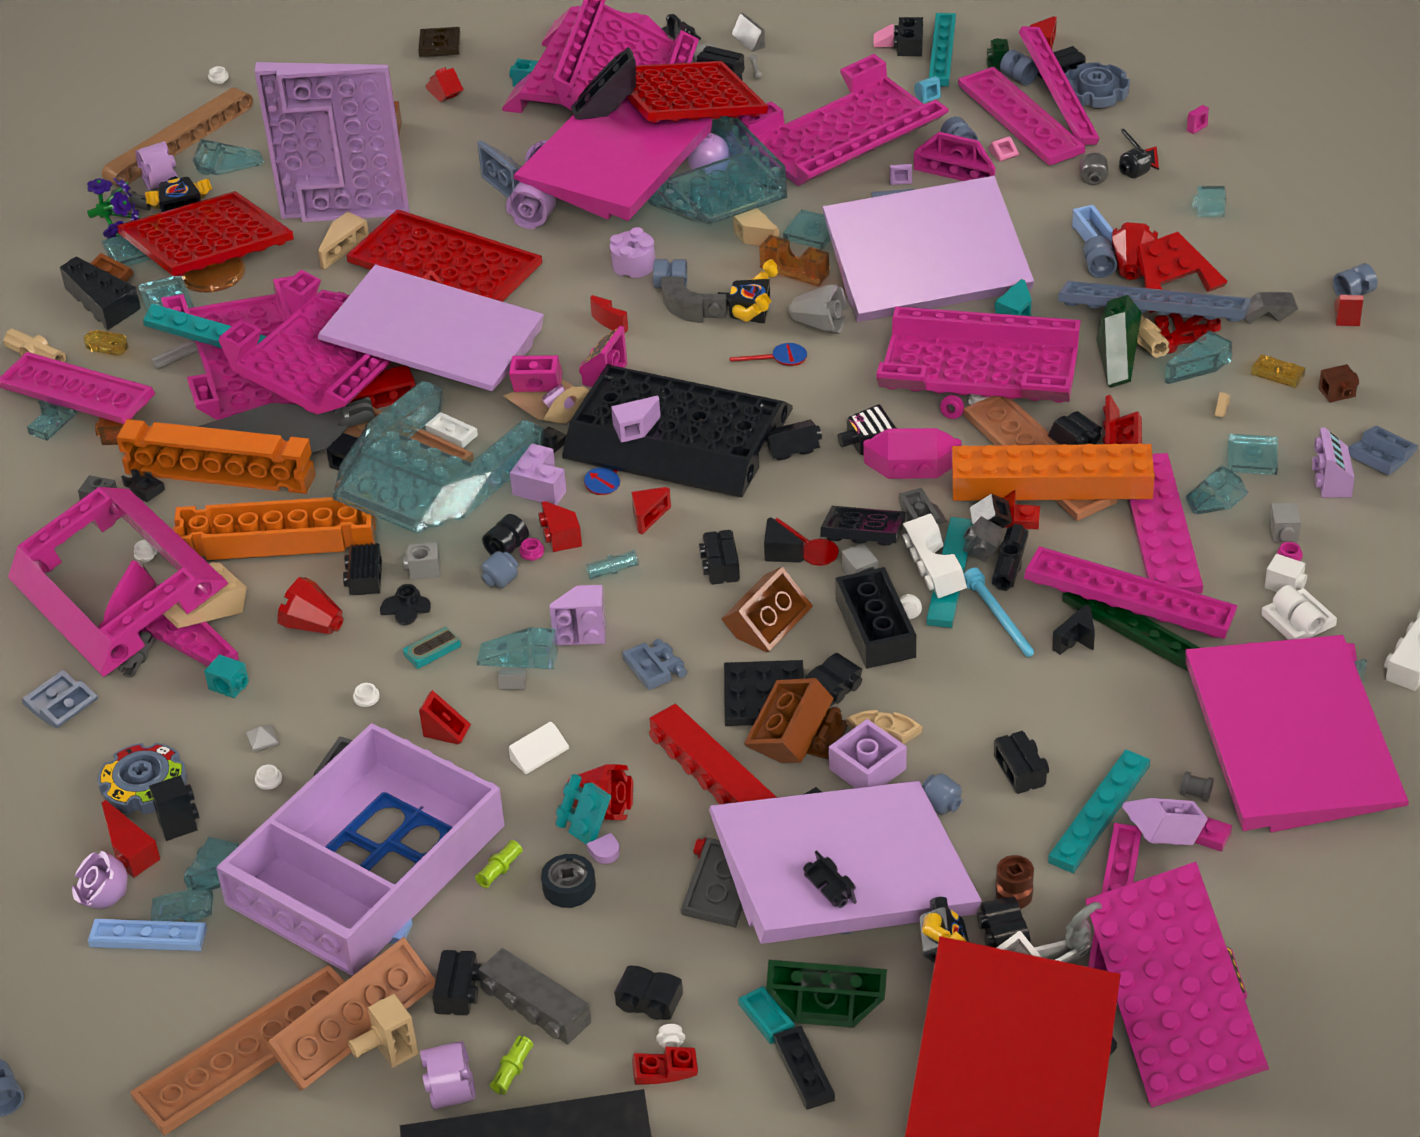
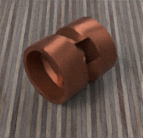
M1019 855L1006 856L999 861L996 874L997 899L1015 896L1020 909L1025 908L1031 903L1034 867L1031 861Z

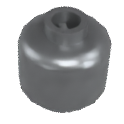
M1089 153L1081 159L1079 164L1080 176L1085 183L1097 185L1107 179L1108 163L1104 155Z

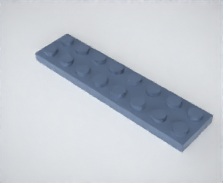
M1067 281L1060 290L1058 302H1065V305L1068 306L1087 304L1090 308H1100L1101 306H1106L1107 301L1129 295L1142 313L1150 310L1156 311L1160 315H1169L1170 313H1180L1182 317L1201 315L1203 318L1210 320L1222 317L1231 322L1244 320L1251 305V298L1077 281Z

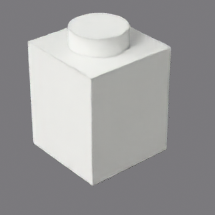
M1276 554L1266 570L1264 588L1278 592L1287 585L1293 586L1297 591L1299 588L1303 589L1307 581V574H1304L1305 563Z

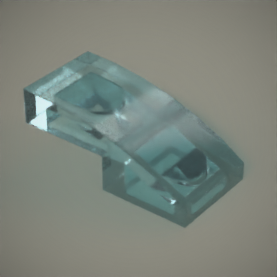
M188 890L153 898L151 921H173L182 918L185 922H194L212 915L213 892L211 890Z

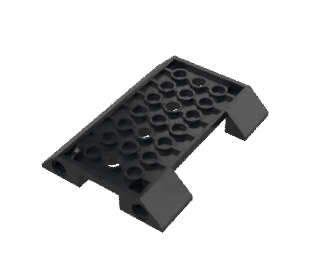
M607 364L569 422L562 458L742 498L759 469V451L768 437L767 434L773 428L784 425L793 409V405L772 398ZM658 396L661 416L645 437L621 443L613 426L611 406Z

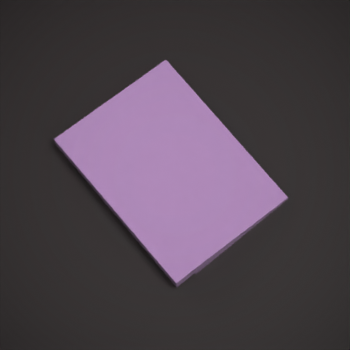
M256 62L255 77L281 219L301 217L302 222L336 220L347 211L361 218L389 217L397 209L410 213L389 65Z
M995 176L823 206L822 208L850 307H853L857 322L893 316L895 306L931 309L1001 296L1020 279L1025 280L1028 290L1032 289L1034 279Z
M375 264L319 332L318 339L493 391L509 373L512 356H524L532 348L533 339L541 331L544 314Z
M920 781L712 805L709 808L749 927L754 926L760 944L920 922L919 917L921 914L931 911L930 900L935 897H946L949 909L960 916L976 915L982 902ZM816 850L824 858L828 856L838 868L837 872L842 877L847 875L856 887L854 894L857 903L854 904L848 899V903L843 908L834 907L821 893V889L828 884L825 883L817 889L805 877L803 867L808 862L814 863L817 861Z

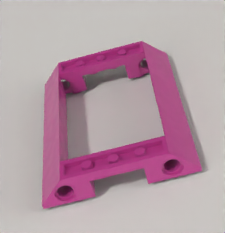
M98 487L19 544L8 575L10 581L102 677H105L145 647L137 632L149 625V623L169 610L173 605L177 604L186 614H189L228 584L211 565L130 489ZM122 517L178 571L99 629L45 573L52 571L62 563L54 550L58 545L64 543L69 537L83 529L90 522L100 531L104 532L112 527L116 520Z

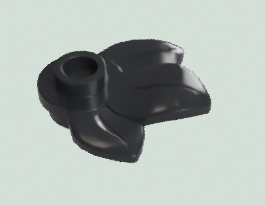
M404 584L397 589L395 596L383 601L380 607V615H395L397 623L406 626L416 620L418 613H428L431 609V603L428 598L420 595L419 590L414 585Z

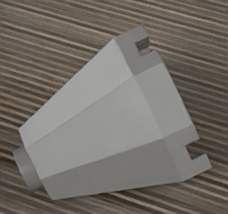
M825 285L796 296L789 304V314L793 320L829 333H841L846 323V316H842V310H847V301L843 288L837 285Z

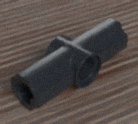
M1013 524V526L1007 527L1004 540L999 546V557L992 577V584L998 590L1007 591L1009 588L1014 587L1017 574L1021 570L1022 557L1029 536V531L1023 525Z

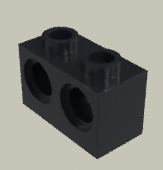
M899 17V24L894 27V48H898V56H922L923 17Z

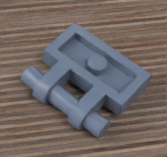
M656 639L653 642L652 648L646 643H642L623 652V660L648 690L672 681L671 672L677 674L680 678L687 674L684 662L679 657H675L669 644L663 643L661 639Z

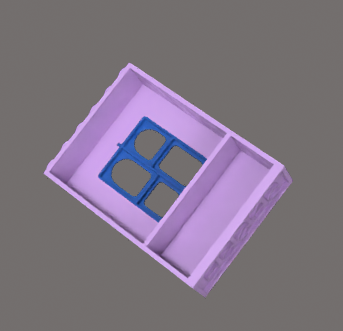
M371 723L216 867L225 905L353 976L366 966L392 940V937L505 826L500 788L492 782H487L477 777L471 771H465L454 765L451 761L444 760L429 750L422 749L412 744L409 740L402 739L392 734L389 730ZM396 808L405 815L402 825L383 843H375L357 833V830L381 809ZM419 826H431L440 833V839L427 853H419L400 841L411 830ZM352 842L371 854L360 865H357L335 853V851L343 843ZM389 852H396L415 863L396 884L370 872Z

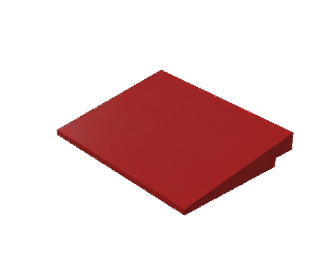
M939 936L905 1137H1099L1121 974Z

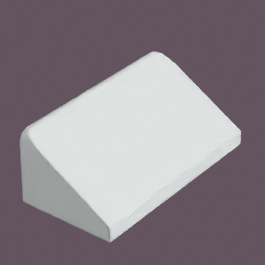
M549 722L509 746L510 760L525 774H528L568 750L569 745L552 722Z

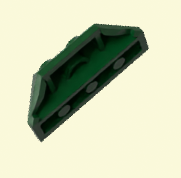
M769 960L766 990L794 1023L854 1028L885 1000L887 969Z

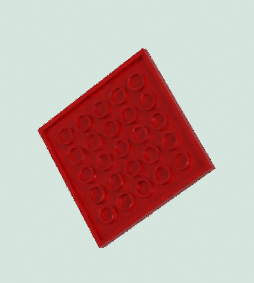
M723 61L636 65V87L633 93L626 97L647 121L653 123L660 122V120L680 121V119L685 118L699 120L702 117L719 119L720 116L738 118L740 115L757 117L768 112V105Z
M236 191L117 225L118 233L172 276H182L191 270H202L208 265L214 263L221 264L226 262L227 259L234 257L241 258L246 256L247 253L264 251L267 247L284 245L287 241L294 239L292 230Z

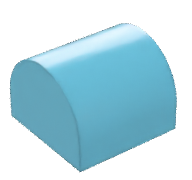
M934 76L915 83L914 90L918 100L926 103L941 98L940 79Z

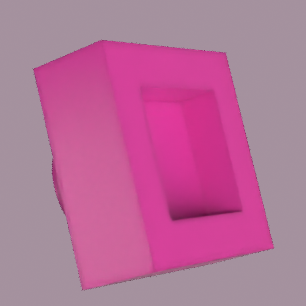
M1201 105L1188 113V132L1194 134L1208 126V107Z
M1207 817L1208 820L1195 843L1222 852L1232 832V825Z

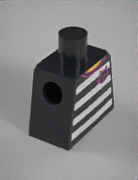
M878 404L849 416L847 419V431L838 433L837 437L841 447L853 445L860 455H864L865 440L873 438L886 429L897 428L882 406Z

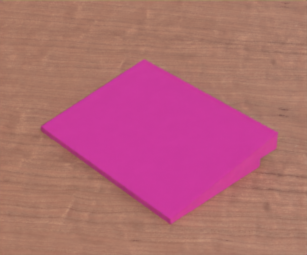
M625 98L615 111H612L605 117L577 120L573 114L514 174V179L607 220L614 215L629 221L711 132L713 119L708 117H702L699 120L685 118L680 119V121L660 120V122L653 123L647 121L634 105Z
M1344 635L1186 649V665L1243 831L1269 827L1271 833L1408 806V798Z

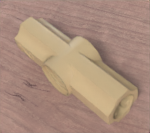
M1141 314L1137 343L1155 358L1165 356L1169 351V342L1160 333L1161 329Z
M11 328L6 332L3 339L4 346L20 353L21 357L26 352L61 362L66 360L65 352L50 346L41 335L31 337Z

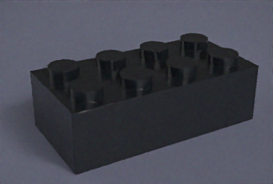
M885 567L836 577V602L866 669L916 658L917 635Z

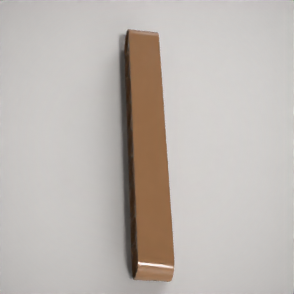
M235 87L227 90L107 163L102 169V178L111 181L117 187L120 186L113 178L118 182L122 179L130 184L143 174L141 168H138L135 155L136 150L165 141L169 151L168 155L175 156L248 111L253 104L252 95Z

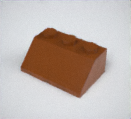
M782 566L765 574L721 619L738 640L762 651L769 652L813 605Z
M816 678L777 680L744 745L780 763H801L834 698Z

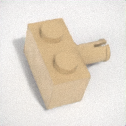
M395 994L381 999L368 1007L372 1025L370 1031L348 1041V1046L356 1059L378 1047L392 1068L418 1055L412 1017Z

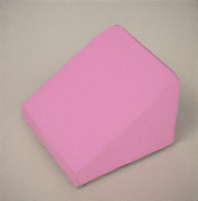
M894 24L874 33V47H894Z
M1010 136L993 141L988 147L990 153L1000 162L1019 155Z

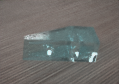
M200 139L193 163L197 171L202 174L220 175L263 165L264 160L258 150Z
M1208 331L1166 364L1165 383L1171 384L1217 372L1231 361L1233 355L1231 352L1232 342Z
M529 627L481 643L477 665L554 669L558 653L556 630Z

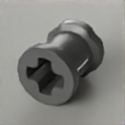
M1186 771L1182 779L1180 795L1190 794L1201 797L1203 801L1208 802L1214 778L1204 779L1193 776L1191 772Z

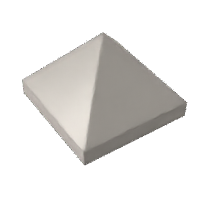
M272 724L258 726L246 732L253 752L279 745Z

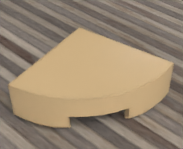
M1219 392L1215 416L1224 417L1226 415V409L1231 399L1230 394Z

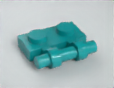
M572 774L569 783L565 784L563 790L565 795L562 804L558 805L555 825L565 828L567 821H570L571 825L568 832L587 845V843L596 840L611 795L592 782L584 784L583 788L580 787L582 778L579 775ZM575 799L579 801L576 810L572 808Z

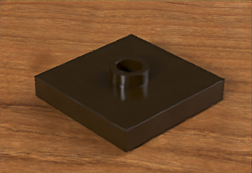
M460 27L420 29L419 57L459 54Z

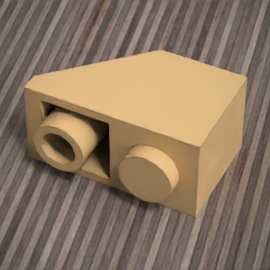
M757 207L733 215L734 234L744 244L772 248L778 247V227Z

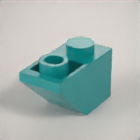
M1020 279L1002 297L996 300L994 305L995 314L1031 316L1032 299L1025 280Z

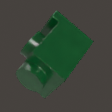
M996 38L991 40L990 48H987V68L995 67L1001 72V61L1009 51L1007 39Z

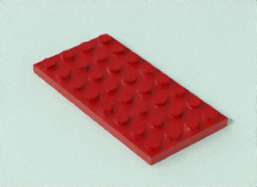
M398 209L346 255L347 262L370 270L376 264L421 278L432 269L444 285L501 302L543 263L541 255Z

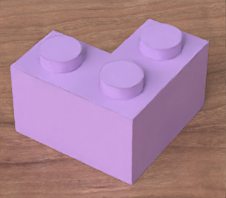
M531 443L510 471L512 495L537 502L547 501L557 505L567 492L564 469L555 467L554 451L552 448Z

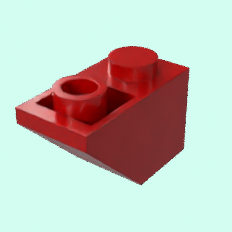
M444 67L435 71V75L430 77V81L425 86L439 102L459 96L464 90L454 67L448 70Z
M547 501L541 502L542 512L538 513L541 527H546L543 529L545 542L551 544L553 552L582 547L581 529L576 513Z

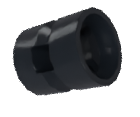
M507 514L496 523V526L483 535L482 542L490 555L496 551L502 553L506 551L512 554L515 548L519 547L525 539H528L529 530L518 516Z

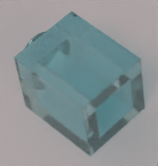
M1198 186L1197 195H1193V208H1197L1198 217H1225V186Z

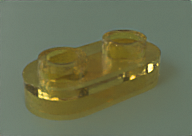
M94 330L84 336L86 349L93 352L121 355L128 349L127 338L123 334Z

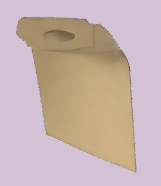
M562 379L561 384L566 390L554 400L550 408L546 406L542 399L548 392L513 391L503 395V397L538 420L567 424L590 390L582 386L575 387ZM571 397L575 404L569 409L564 408L565 400Z

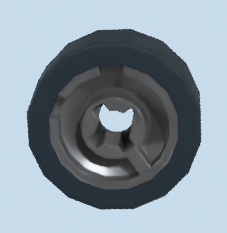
M577 854L555 856L542 869V890L545 898L553 905L561 908L580 906L590 900L595 892V871L592 863L583 856Z

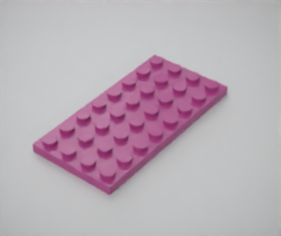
M1197 862L1085 899L1087 905L1094 902H1099L1102 905V908L1095 910L1090 914L1107 971L1121 974L1117 1002L1152 1108L1269 1070Z

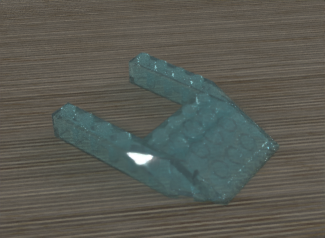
M720 116L719 119L712 120L710 133L716 134L726 141L731 157L669 177L648 199V202L654 207L688 220L712 224L787 198L785 165L738 118Z
M421 381L367 424L340 464L333 499L414 533L424 531L430 527L441 526L443 521L454 518L456 521L464 519L510 479V471L531 443L542 446L543 427L533 422L522 420L470 463L460 457L450 455L409 438L441 412L442 388L430 382Z

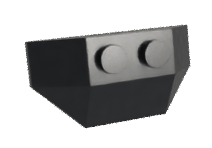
M629 47L617 54L586 86L577 102L573 103L571 108L577 120L608 116L619 107L620 103L627 96L633 93L636 87V60Z

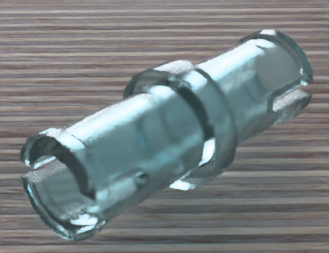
M635 550L614 557L613 555H608L607 559L586 564V569L590 580L609 573H612V575L618 574L619 570L638 566L639 563Z

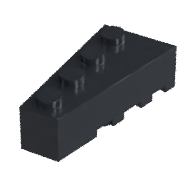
M77 256L60 266L65 289L78 302L81 301L87 311H91L94 314V318L98 322L101 321L107 331L141 309L135 286Z

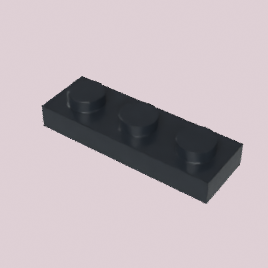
M802 1026L773 1034L774 1044L806 1110L835 1101V1093Z

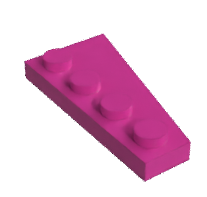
M161 614L149 625L141 629V631L152 634V637L154 636V638L206 666H209L219 654L237 661L239 660L238 652L207 622L177 628Z

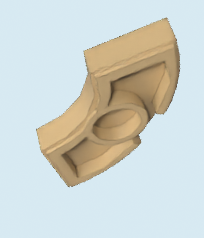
M878 710L859 712L848 717L846 724L851 729H854L868 719L903 744L921 734L923 729L919 723L897 712H894V714L878 712Z

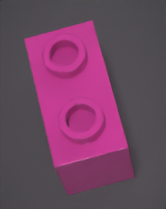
M558 355L512 356L509 375L514 392H550L561 384L563 372Z

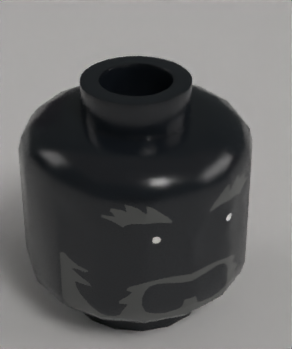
M1139 147L1133 148L1120 156V172L1130 178H1138L1150 170L1152 158L1146 150Z

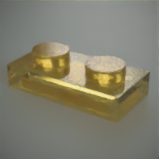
M1261 354L1252 366L1251 375L1296 388L1304 377L1306 368Z

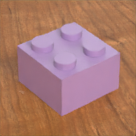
M866 719L829 746V770L854 788L886 785L906 770L907 746Z

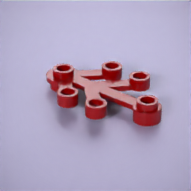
M1170 313L1169 317L1159 315L1155 318V325L1161 329L1160 333L1169 342L1167 354L1174 353L1177 347L1182 344L1205 343L1208 340L1209 331L1217 332L1221 330V320L1219 318L1210 320L1203 318L1201 315H1194L1183 322L1180 313ZM1169 317L1172 318L1176 329L1172 333L1168 330ZM1202 319L1207 320V324L1196 325Z

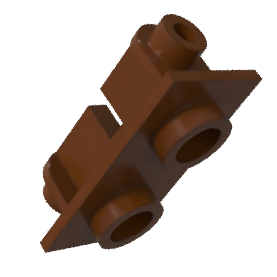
M832 707L827 710L826 716H824L806 754L829 760V746L843 736L848 726L846 721L842 720L841 710L838 707Z

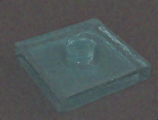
M802 209L783 232L784 240L819 249H824L831 240L824 215Z
M121 235L102 241L107 256L126 266L152 260Z
M1229 434L1227 472L1277 475L1278 437Z

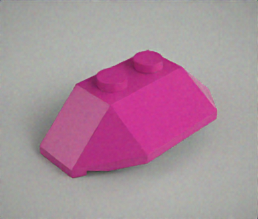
M938 132L914 151V170L960 181L995 176L996 173L995 166L978 140Z
M938 428L886 429L873 438L864 441V463L888 479L938 478L952 469V446H961V440L953 438Z
M131 561L110 598L105 610L104 620L100 622L99 629L156 588L154 579L142 562Z

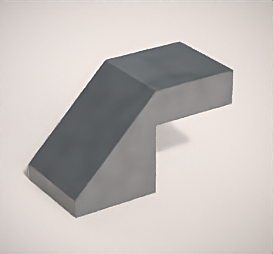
M1258 292L1251 297L1250 309L1245 320L1251 324L1267 312H1270L1280 322L1298 310L1294 295L1291 292Z

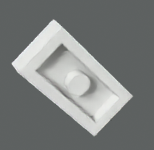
M442 412L425 424L426 432L462 448L478 436L477 428Z

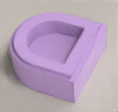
M612 833L587 843V851L598 863L609 864L616 861L620 856L619 843Z

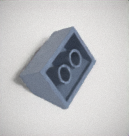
M481 140L477 141L481 177L508 198L520 182L514 179V174L522 166L501 150Z

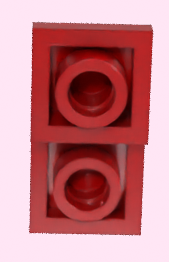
M594 295L590 297L591 315L596 321L612 331L619 326L624 327L625 333L628 331L627 311L613 308L611 300Z
M665 1047L664 1054L634 1053L632 1065L635 1085L675 1082L697 1076L698 1074L696 1051L692 1047Z

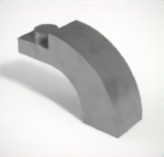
M661 276L663 303L667 310L676 317L697 323H703L704 317L727 318L726 294L695 293L685 287L684 277Z

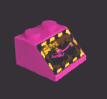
M619 326L600 339L595 348L591 349L586 360L581 363L579 373L582 375V385L593 387L607 364L623 368L627 365L623 326Z

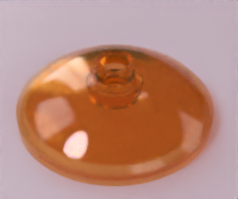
M242 257L227 259L226 262L221 264L214 263L208 265L202 270L188 271L179 277L181 283L190 290L204 293L217 292L238 283L244 276L246 268Z

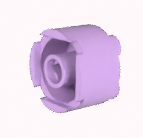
M165 141L135 151L138 168L142 170L143 174L141 176L148 190L157 189L160 182L168 181L171 177H177L175 170H173V167H176V162L173 155H168L169 151Z
M519 182L506 201V210L508 215L511 214L515 219L514 222L517 225L526 229H535L537 226L545 223L555 208L556 198L531 185Z
M635 227L630 231L613 235L610 238L612 269L616 274L638 278L648 275L653 271L654 260L656 259L654 240L649 234L643 232L642 228Z
M463 1041L420 1050L423 1067H427V1073L423 1074L426 1092H430L433 1110L466 1103L475 1099L473 1074L469 1069L468 1062L470 1060Z

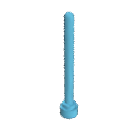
M978 568L967 570L964 573L967 588L978 592L1024 655L1027 657L1033 656L1034 649L985 586V576Z

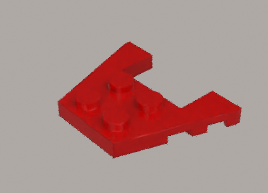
M1179 232L1141 244L1137 248L1141 275L1144 276L1145 281L1144 288L1163 290L1161 285L1194 273L1198 274L1207 292L1224 287L1227 284V280Z

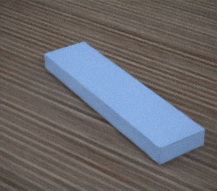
M94 919L88 943L89 947L201 951L207 926L204 922Z

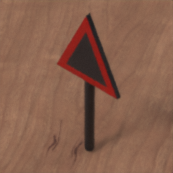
M1125 129L1121 130L1135 148H1141ZM1157 146L1146 149L1152 158L1151 167L1159 170Z

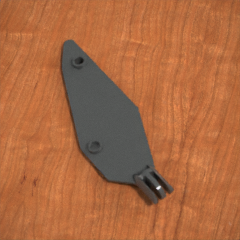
M369 397L318 415L306 411L297 404L270 403L197 427L280 435L285 441H289L290 437L308 438L311 452L314 454L326 450L347 428L375 420V414Z

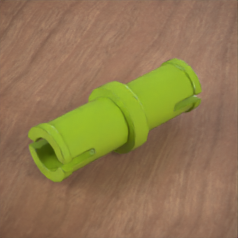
M509 840L498 853H494L489 857L488 863L475 875L476 882L481 887L488 888L500 874H505L509 870V865L523 852L521 845L514 840Z
M521 1035L517 1036L509 1053L500 1060V1068L489 1084V1087L497 1094L501 1092L502 1095H505L514 1077L523 1070V1062L534 1046L529 1038L525 1036L522 1038Z

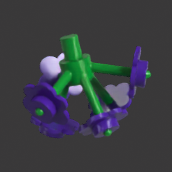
M98 178L87 183L88 191L97 194L99 200L96 208L87 210L89 218L96 216L105 218L109 226L103 232L104 237H107L109 240L121 237L118 233L117 225L124 224V222L117 221L113 224L109 216L127 217L134 221L140 218L139 210H135V203H133V208L131 207L127 195H122L121 192L124 190L130 197L132 196L128 192L131 189L128 186L129 183L127 181L124 182L122 179L118 182L113 178L120 187L103 202V193L111 190L112 183L111 181Z

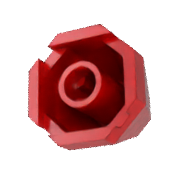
M1126 222L1122 224L1121 229L1117 231L1116 228L1112 232V247L1117 261V268L1119 274L1128 280H1136L1143 276L1141 275L1137 254L1139 245L1158 239V233L1155 230L1152 233L1149 230L1150 227L1145 223Z
M298 577L285 593L284 597L288 599L286 605L281 603L279 606L277 623L286 628L325 634L337 632L344 621L342 610L315 581L307 577Z
M606 764L578 774L582 778L580 787L583 788L584 784L592 782L611 795L604 816L605 820H626L628 815H623L625 809L630 810L633 805V779L625 774L624 770L629 771L627 765ZM577 799L574 800L572 807L577 808L579 802Z

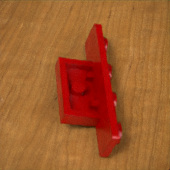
M1105 396V405L1103 406L1105 436L1103 437V443L1142 444V417L1139 412L1120 417L1119 408L1112 396Z

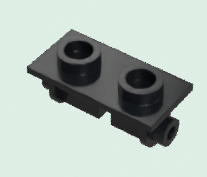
M675 14L667 15V26L661 28L665 33L676 39L679 32L683 30L701 40V37L696 35L695 29L692 26H689L684 21L681 22V19Z
M816 850L817 861L814 863L808 862L803 867L805 877L817 889L825 883L828 884L821 889V893L834 907L843 908L848 903V899L854 904L857 903L854 894L856 887L847 875L842 877L837 872L838 868L828 856L824 858Z

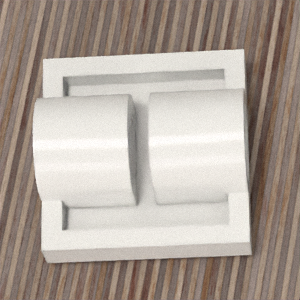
M1291 585L1282 587L1275 594L1273 603L1262 607L1261 615L1288 640L1311 638L1336 626L1337 618L1304 588L1297 591Z

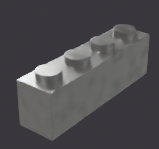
M501 948L478 969L480 987L487 995L496 997L508 1009L516 1010L529 1023L537 1024L554 1039H560L568 1045L591 1023L589 1003L504 948Z

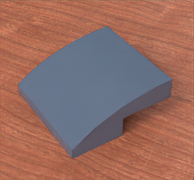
M1376 425L1364 431L1362 440L1350 445L1348 450L1350 457L1386 475H1390L1409 460L1417 451L1418 445Z
M62 670L22 698V702L37 717L47 724L59 728L96 701L98 696L81 680L76 682L68 673Z

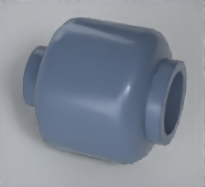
M496 551L482 563L481 570L483 575L481 578L490 588L494 585L497 588L503 589L516 578L519 565L508 552Z
M942 773L930 775L924 781L922 787L935 812L944 815L950 811L955 812L961 806L963 801L961 798L962 788L947 775Z

